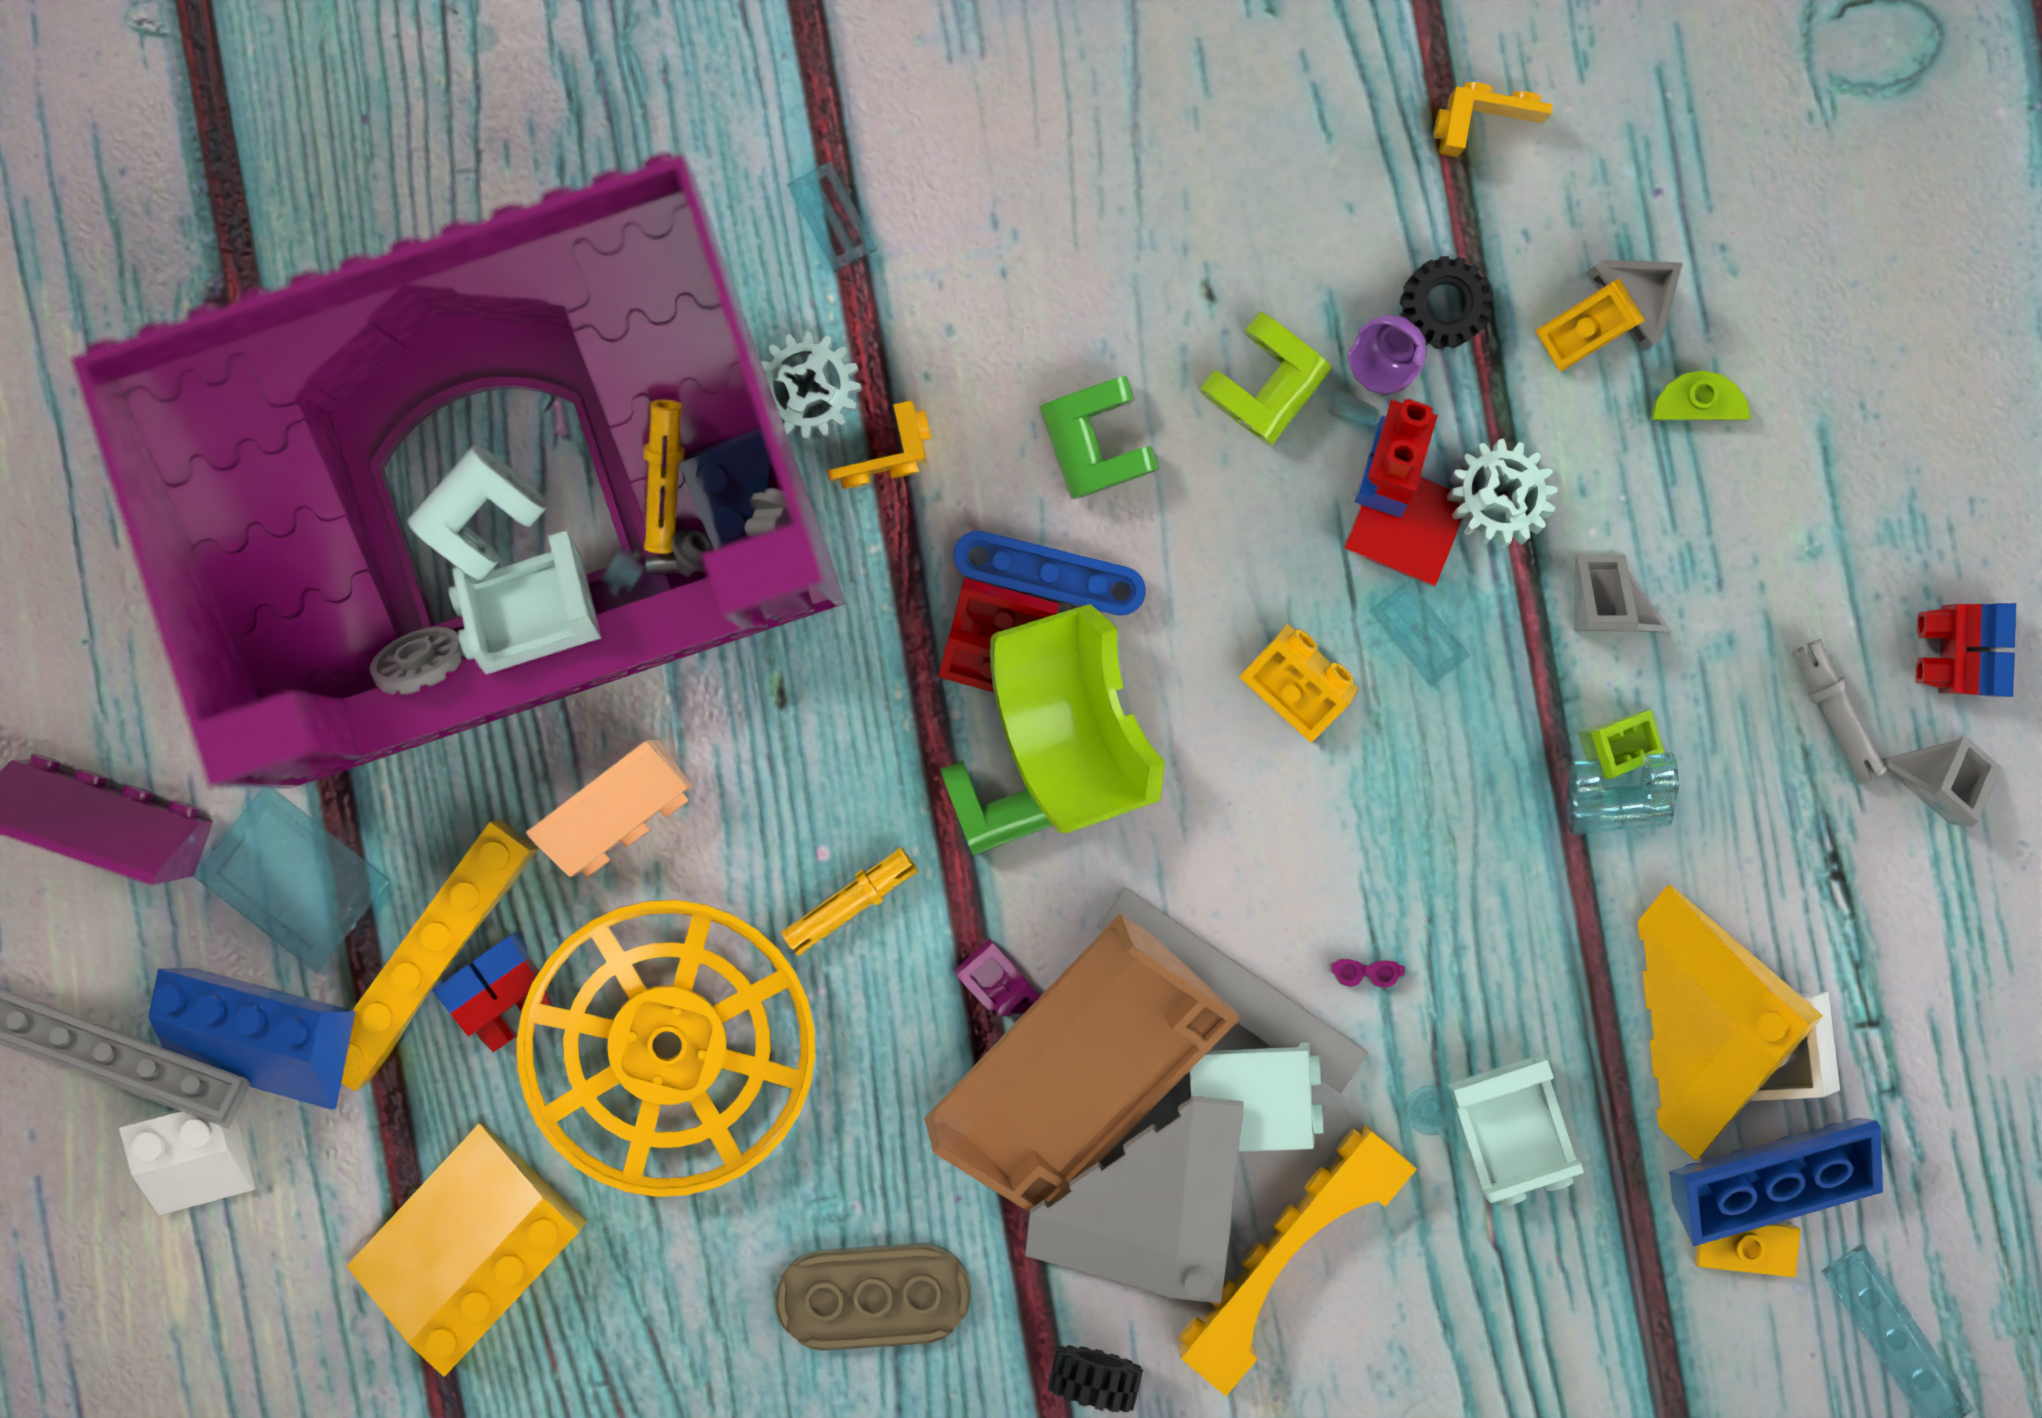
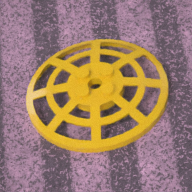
M678 899L647 900L618 907L592 919L568 936L549 956L533 981L521 1011L517 1035V1070L524 1099L536 1125L553 1148L575 1168L602 1184L628 1193L655 1197L685 1196L714 1189L742 1176L763 1161L786 1137L799 1116L811 1086L815 1063V1028L808 998L795 970L779 948L757 928L732 913L707 904ZM650 914H682L692 916L685 943H651L634 947L625 952L609 928L622 921ZM711 921L726 926L749 940L769 959L777 971L750 984L748 979L729 961L712 951L704 949ZM592 938L607 962L599 967L584 983L575 997L571 1009L541 1004L546 988L560 966L580 945ZM656 957L680 958L673 985H660L648 989L632 965L639 961ZM699 963L707 965L723 975L738 992L712 1005L702 995L693 991ZM615 975L629 1000L620 1008L614 1020L585 1013L595 993L609 978ZM786 988L793 1000L799 1024L800 1057L798 1069L769 1061L771 1051L770 1029L762 1001ZM747 1009L751 1014L755 1029V1056L726 1048V1033L723 1023ZM535 1023L565 1029L563 1037L564 1063L572 1089L547 1105L540 1092L534 1068L533 1035ZM662 1032H673L680 1038L682 1048L676 1056L663 1058L654 1051L653 1040ZM579 1033L608 1039L607 1048L610 1066L587 1080L584 1077L579 1059ZM721 1069L748 1075V1080L738 1097L726 1110L719 1114L706 1090L718 1077ZM764 1080L791 1088L788 1101L773 1126L755 1145L741 1153L727 1127L736 1122L750 1107L760 1091ZM621 1083L627 1091L642 1100L635 1126L613 1115L596 1097ZM689 1101L702 1123L697 1127L681 1131H654L661 1105H674ZM583 1106L588 1114L602 1127L618 1137L631 1142L623 1171L610 1167L586 1153L565 1134L557 1122ZM710 1138L724 1163L713 1170L686 1177L653 1178L642 1176L650 1147H683Z

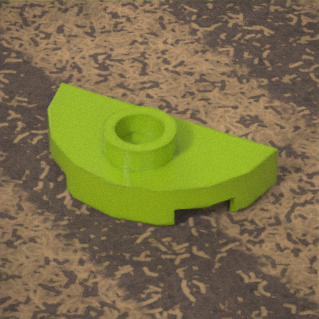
M1704 370L1682 374L1667 384L1660 395L1654 400L1650 421L1751 420L1748 401L1738 385L1722 374Z

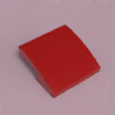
M1420 477L1416 492L1401 518L1360 504V509L1343 549L1435 587L1462 518L1453 519L1452 514L1460 504L1459 502L1447 500V495L1451 489Z
M964 578L938 677L994 693L990 661V640L993 634L1055 615L1058 612L1059 604Z

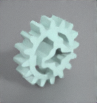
M811 331L805 332L803 343L799 344L796 343L791 334L786 335L787 348L781 351L772 344L768 348L774 357L771 363L761 361L780 417L785 421L784 428L786 434L790 436L795 428L798 427L801 428L804 440H810L812 429L819 428L824 437L830 436L828 426L830 422L835 421L838 425L844 427L847 423L841 414L844 409L857 410V404L849 398L850 393L860 392L862 386L860 383L850 381L849 377L858 372L859 369L856 363L843 364L849 353L844 346L835 352L831 351L832 338L828 335L821 340L820 344L814 343ZM809 354L805 363L794 367L785 365L787 361L795 356ZM829 361L836 367L839 373L840 390L828 384L825 373L828 369ZM810 374L815 375L814 381L827 395L819 391L817 393L809 391L805 398L801 397L799 387L788 377L797 381L798 379L807 380ZM776 382L788 390L790 399L786 410L781 407L775 391ZM822 404L831 407V409L820 416L804 418L807 416L809 409Z
M1499 439L1493 446L1492 452L1485 443H1481L1474 450L1475 457L1466 453L1460 460L1459 465L1463 470L1456 469L1450 476L1449 480L1459 487L1449 492L1447 500L1459 502L1460 504L1452 514L1453 519L1464 517L1469 523L1463 531L1466 535L1471 534L1476 529L1482 532L1480 537V544L1486 545L1493 536L1498 538L1500 548H1506L1511 543L1513 536L1522 545L1531 537L1530 531L1538 534L1546 526L1542 518H1549L1555 511L1556 507L1546 502V500L1553 498L1557 493V487L1545 485V480L1553 471L1551 468L1539 470L1536 464L1541 455L1537 452L1529 458L1523 455L1524 444L1521 442L1512 451H1508L1504 439ZM1478 472L1480 476L1477 480L1481 487L1477 494L1472 495V482L1475 474ZM1496 489L1498 492L1507 491L1510 498L1508 499L1506 495L1498 497L1494 490ZM1532 492V506L1528 515H1526L1525 511L1528 508L1524 500L1526 495Z

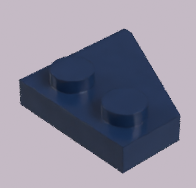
M762 427L685 454L683 462L679 463L714 550L751 538L745 531V524L748 519L752 518L755 511L750 502L753 494L765 493L768 485L771 454Z

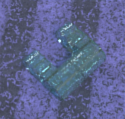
M1668 752L1645 755L1640 785L1604 788L1602 768L1598 759L1572 761L1566 792V816L1571 835L1671 826L1679 788L1678 768L1674 754Z

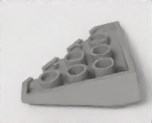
M1193 1096L1178 1106V1112L1181 1116L1161 1130L1152 1124L1123 1144V1150L1126 1154L1106 1168L1100 1162H1097L1069 1182L1071 1192L1051 1206L1046 1199L1039 1202L1030 1209L1025 1256L1169 1298L1221 1303L1230 1236L1243 1101Z

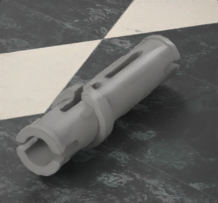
M1818 639L1807 643L1815 658V663H1812L1806 649L1803 646L1792 652V655L1798 662L1812 689L1808 694L1812 702L1819 703L1856 776L1858 784L1872 780L1864 764L1865 760H1867L1873 774L1877 778L1886 773L1888 769L1883 764L1845 691L1849 685L1844 677H1838L1823 647L1822 640Z

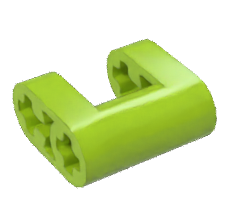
M1260 311L1246 327L1244 333L1257 346L1280 363L1278 368L1255 397L1217 370L1212 371L1199 388V391L1210 402L1259 440L1269 446H1273L1330 373L1332 366L1320 354L1279 322Z

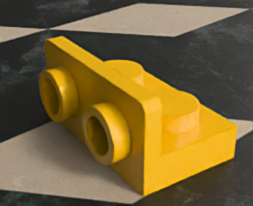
M1286 624L1280 630L1275 639L1239 676L1243 682L1310 743L1350 705L1359 690L1354 684L1352 675L1345 667L1335 662L1331 663L1318 651V646L1310 635L1300 629L1295 630L1289 624Z

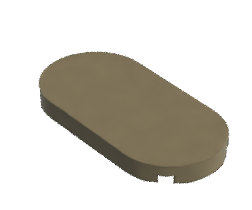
M931 1243L816 1250L800 1256L785 1270L776 1290L775 1307L779 1322L786 1332H789L800 1344L814 1350L828 1351L926 1344L944 1339L959 1326L970 1306L971 1285L968 1273L961 1261L949 1250Z

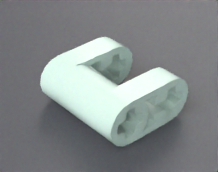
M474 445L410 516L408 524L417 536L470 577L482 581L500 561L499 556L484 539L468 528L465 523L487 499H490L515 520L531 527L548 508V503L538 490L485 448Z

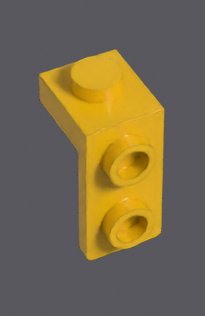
M1466 82L1464 87L1456 86L1449 96L1447 110L1439 109L1437 114L1434 138L1441 139L1439 154L1458 157L1466 147L1472 111L1544 123L1552 113L1553 104L1541 102L1542 97L1539 94L1527 91H1514L1512 96L1493 93L1492 86L1484 83Z
M913 400L893 404L904 453L827 470L830 482H841L842 489H850L870 484V475L889 471L890 478H899L918 473L917 464L927 462L923 441L932 439L926 411L916 412Z

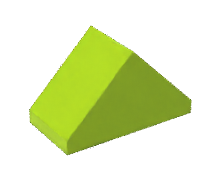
M1651 709L1578 731L1591 776L1595 779L1607 780L1615 778L1666 756Z

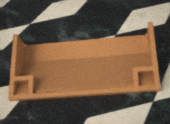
M1120 913L926 1115L924 1119L933 1153L1028 1212L1044 1199L1051 1206L1070 1193L1069 1182L1097 1162H1100L1240 1020V1017L1234 1009L1157 938Z

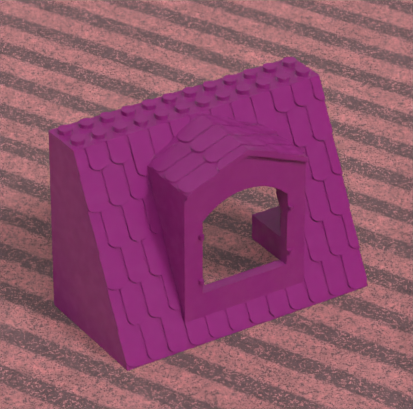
M666 152L651 156L642 162L643 168L625 174L620 169L600 173L592 178V185L574 191L570 186L549 190L541 195V202L523 208L520 203L498 207L491 211L492 218L475 224H471L470 220H461L447 224L440 229L441 235L421 241L420 237H409L396 241L389 246L391 252L373 258L369 254H358L345 258L339 262L340 269L320 275L319 271H307L294 275L288 279L289 286L271 292L266 287L243 292L237 297L238 303L220 309L216 304L197 307L187 313V320L168 325L166 321L146 324L136 330L138 335L136 337L118 342L116 338L98 340L85 347L87 353L71 358L209 787L292 789L846 604L698 182L683 154L674 157L673 153ZM522 389L546 393L573 403L625 558V562L586 574L601 638L489 674L484 673L474 658L468 660L464 654L461 656L462 661L457 669L453 672L447 671L444 673L445 679L430 687L426 683L420 686L419 691L409 694H401L400 691H396L394 694L382 692L380 687L376 686L371 676L370 665L375 656L385 646L401 636L424 628L446 627L454 630L457 634L458 631L465 629L463 616L436 625L434 623L427 595L424 592L396 507V500L384 470L392 455L418 424L437 410L466 396L485 391ZM656 400H672L682 404L680 446L685 449L684 455L762 427L771 454L767 489L772 488L783 491L793 523L789 526L702 554L706 572L694 571L689 577L681 573L649 576L646 570V557L665 555L648 552L644 549L648 461L644 459V447L649 444L650 403ZM666 435L663 436L661 468L666 467ZM679 464L675 533L681 529H691L699 531L708 537ZM665 486L660 488L659 518H663Z

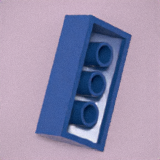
M197 968L158 969L148 1018L162 1048L246 1078L251 1083L250 1087L330 1110L337 1107L356 1011Z
M1858 1117L1840 1123H1831L1823 1128L1795 1136H1786L1774 1142L1746 1150H1737L1725 1156L1700 1163H1691L1683 1168L1669 1171L1672 1203L1693 1247L1883 1193L1881 1127L1878 1121Z

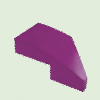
M990 938L954 970L956 976L986 1009L995 1010L998 1016H1011V1013L1024 1014L1041 996Z

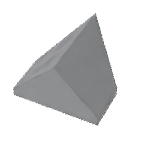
M1602 260L1586 272V275L1598 291L1618 278L1621 279L1645 321L1629 330L1643 351L1662 339L1683 262Z
M1576 556L1574 631L1672 633L1629 571L1626 556Z
M1965 735L1956 741L1881 759L1883 764L1886 765L1887 771L1946 822L1969 827L1979 822L2001 768L2000 765Z

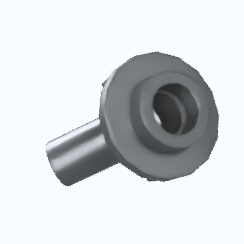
M681 529L675 533L671 540L674 554L646 557V570L649 576L681 573L689 577L694 571H707L702 554L714 551L712 542L705 534L691 529Z

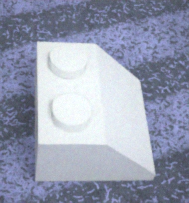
M1829 992L1799 994L1818 1010L1823 1017L1750 1101L1821 1098L1840 1090Z
M176 1109L137 1119L119 1128L131 1176L158 1215L256 1189L236 1115L229 1129Z

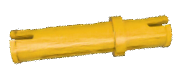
M656 400L650 403L649 444L644 447V459L648 461L646 539L644 541V549L652 553L667 554L673 552L671 540L676 530L679 463L683 462L685 449L680 446L682 404L672 400ZM666 435V467L661 468L663 436ZM661 486H665L663 518H659Z
M900 846L887 858L869 870L861 869L855 874V880L809 911L801 919L784 928L781 934L789 947L799 957L815 943L831 934L863 909H866L873 903L877 906L885 901L884 895L919 871L910 856Z

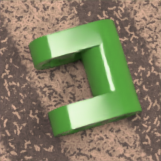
M1127 376L1118 377L1074 392L1039 407L1071 500L1108 489L1159 470L1152 446L1139 448L1104 460L1090 417L1135 400Z
M963 760L940 769L973 856L1053 826L1037 805L1027 786L1024 790L981 806Z

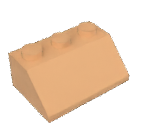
M648 740L538 822L526 834L569 877L575 876L582 871L588 878L611 861L606 852L615 845L622 842L628 848L650 830L645 823L653 816L661 812L667 818L686 804L689 800L684 793L693 785L659 740Z

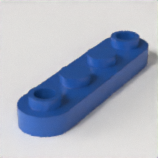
M971 531L963 535L956 543L953 552L954 563L958 571L966 578L1079 607L1091 604L1100 612L1116 616H1125L1136 611L1143 603L1146 594L1144 580L1132 568L984 531ZM975 547L984 548L988 554L987 561L979 566L969 561V553ZM1123 582L1129 587L1130 595L1126 600L1118 601L1113 598L1111 588L1115 583Z

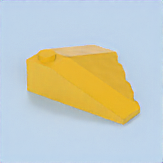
M1668 884L1637 921L1639 940H1644L1647 970L1642 971L1646 1009H1651L1654 1038L1650 1039L1653 1078H1658L1661 1107L1657 1108L1658 1127L1697 1161L1814 1028L1823 1015L1675 887Z

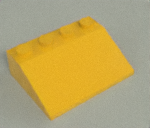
M480 1122L346 1267L405 1341L445 1377L588 1221Z

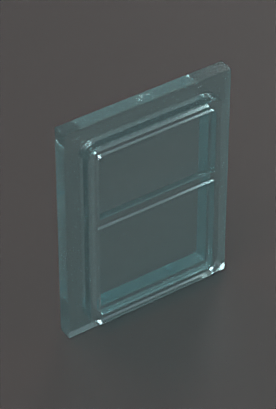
M262 788L251 803L242 810L240 817L218 845L212 848L210 855L193 875L195 879L315 973L322 968L347 934L356 927L358 920L390 881V879L274 788Z

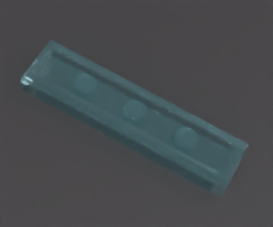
M1860 1244L1821 1270V1273L1918 1418H1963L1974 1411V1408L1865 1246Z

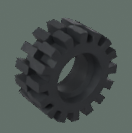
M1441 256L1438 260L1433 261L1431 259L1417 269L1403 287L1404 292L1400 296L1399 304L1402 305L1403 311L1400 315L1420 329L1426 340L1425 346L1432 344L1435 345V349L1458 347L1476 336L1484 328L1486 320L1490 318L1492 312L1490 303L1493 301V292H1488L1487 288L1490 282L1486 276L1483 278L1478 273L1480 268L1475 264L1472 266L1467 265L1464 258L1457 257L1454 260L1449 259V256ZM1448 284L1456 287L1462 293L1465 305L1463 313L1458 319L1441 321L1431 314L1427 302L1429 293L1434 287Z
M1073 1345L1059 1346L1056 1349L1048 1390L1053 1391L1052 1393L1056 1396H1064L1063 1399L1070 1402L1077 1401L1079 1402L1078 1405L1085 1407L1090 1405L1094 1406L1095 1409L1103 1411L1106 1408L1111 1412H1119V1410L1129 1412L1134 1410L1143 1369H1141L1140 1365L1133 1364V1361L1120 1359L1119 1355L1113 1353L1106 1354L1098 1349L1093 1351L1083 1346H1079V1348Z

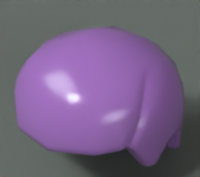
M1384 314L1369 320L1368 324L1359 329L1356 340L1348 351V362L1354 378L1368 391L1386 396L1402 391L1416 379L1423 369L1428 349L1425 346L1426 340L1422 332L1408 319Z

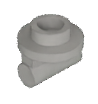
M769 488L766 489L765 493L753 494L750 504L755 511L752 518L748 519L745 524V531L749 537L753 538L793 523L783 491Z

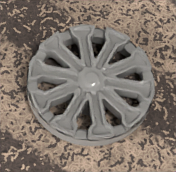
M429 627L413 631L392 641L375 656L370 665V673L376 686L380 687L382 692L394 694L396 691H400L401 694H409L419 691L421 685L427 683L428 687L445 679L444 673L447 671L453 672L457 669L462 661L461 656L464 655L459 636L450 628Z

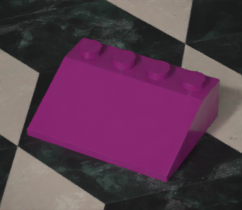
M34 753L31 754L30 759L11 760L0 771V835L150 885L195 876L213 822L199 816L201 810L199 807L177 800H171L170 806L152 801L154 793L149 790L125 784L122 791L105 785L107 777L84 769H78L77 774L74 775L59 770L60 761Z

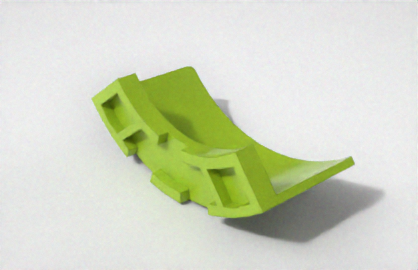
M1091 604L993 634L990 640L993 689L1007 744L1021 777L1037 805L1050 823L1060 833L1064 834L1161 801L1165 760L1151 746L1138 725L1134 714L1124 715L1116 693L1117 690L1124 688L1118 660V628Z

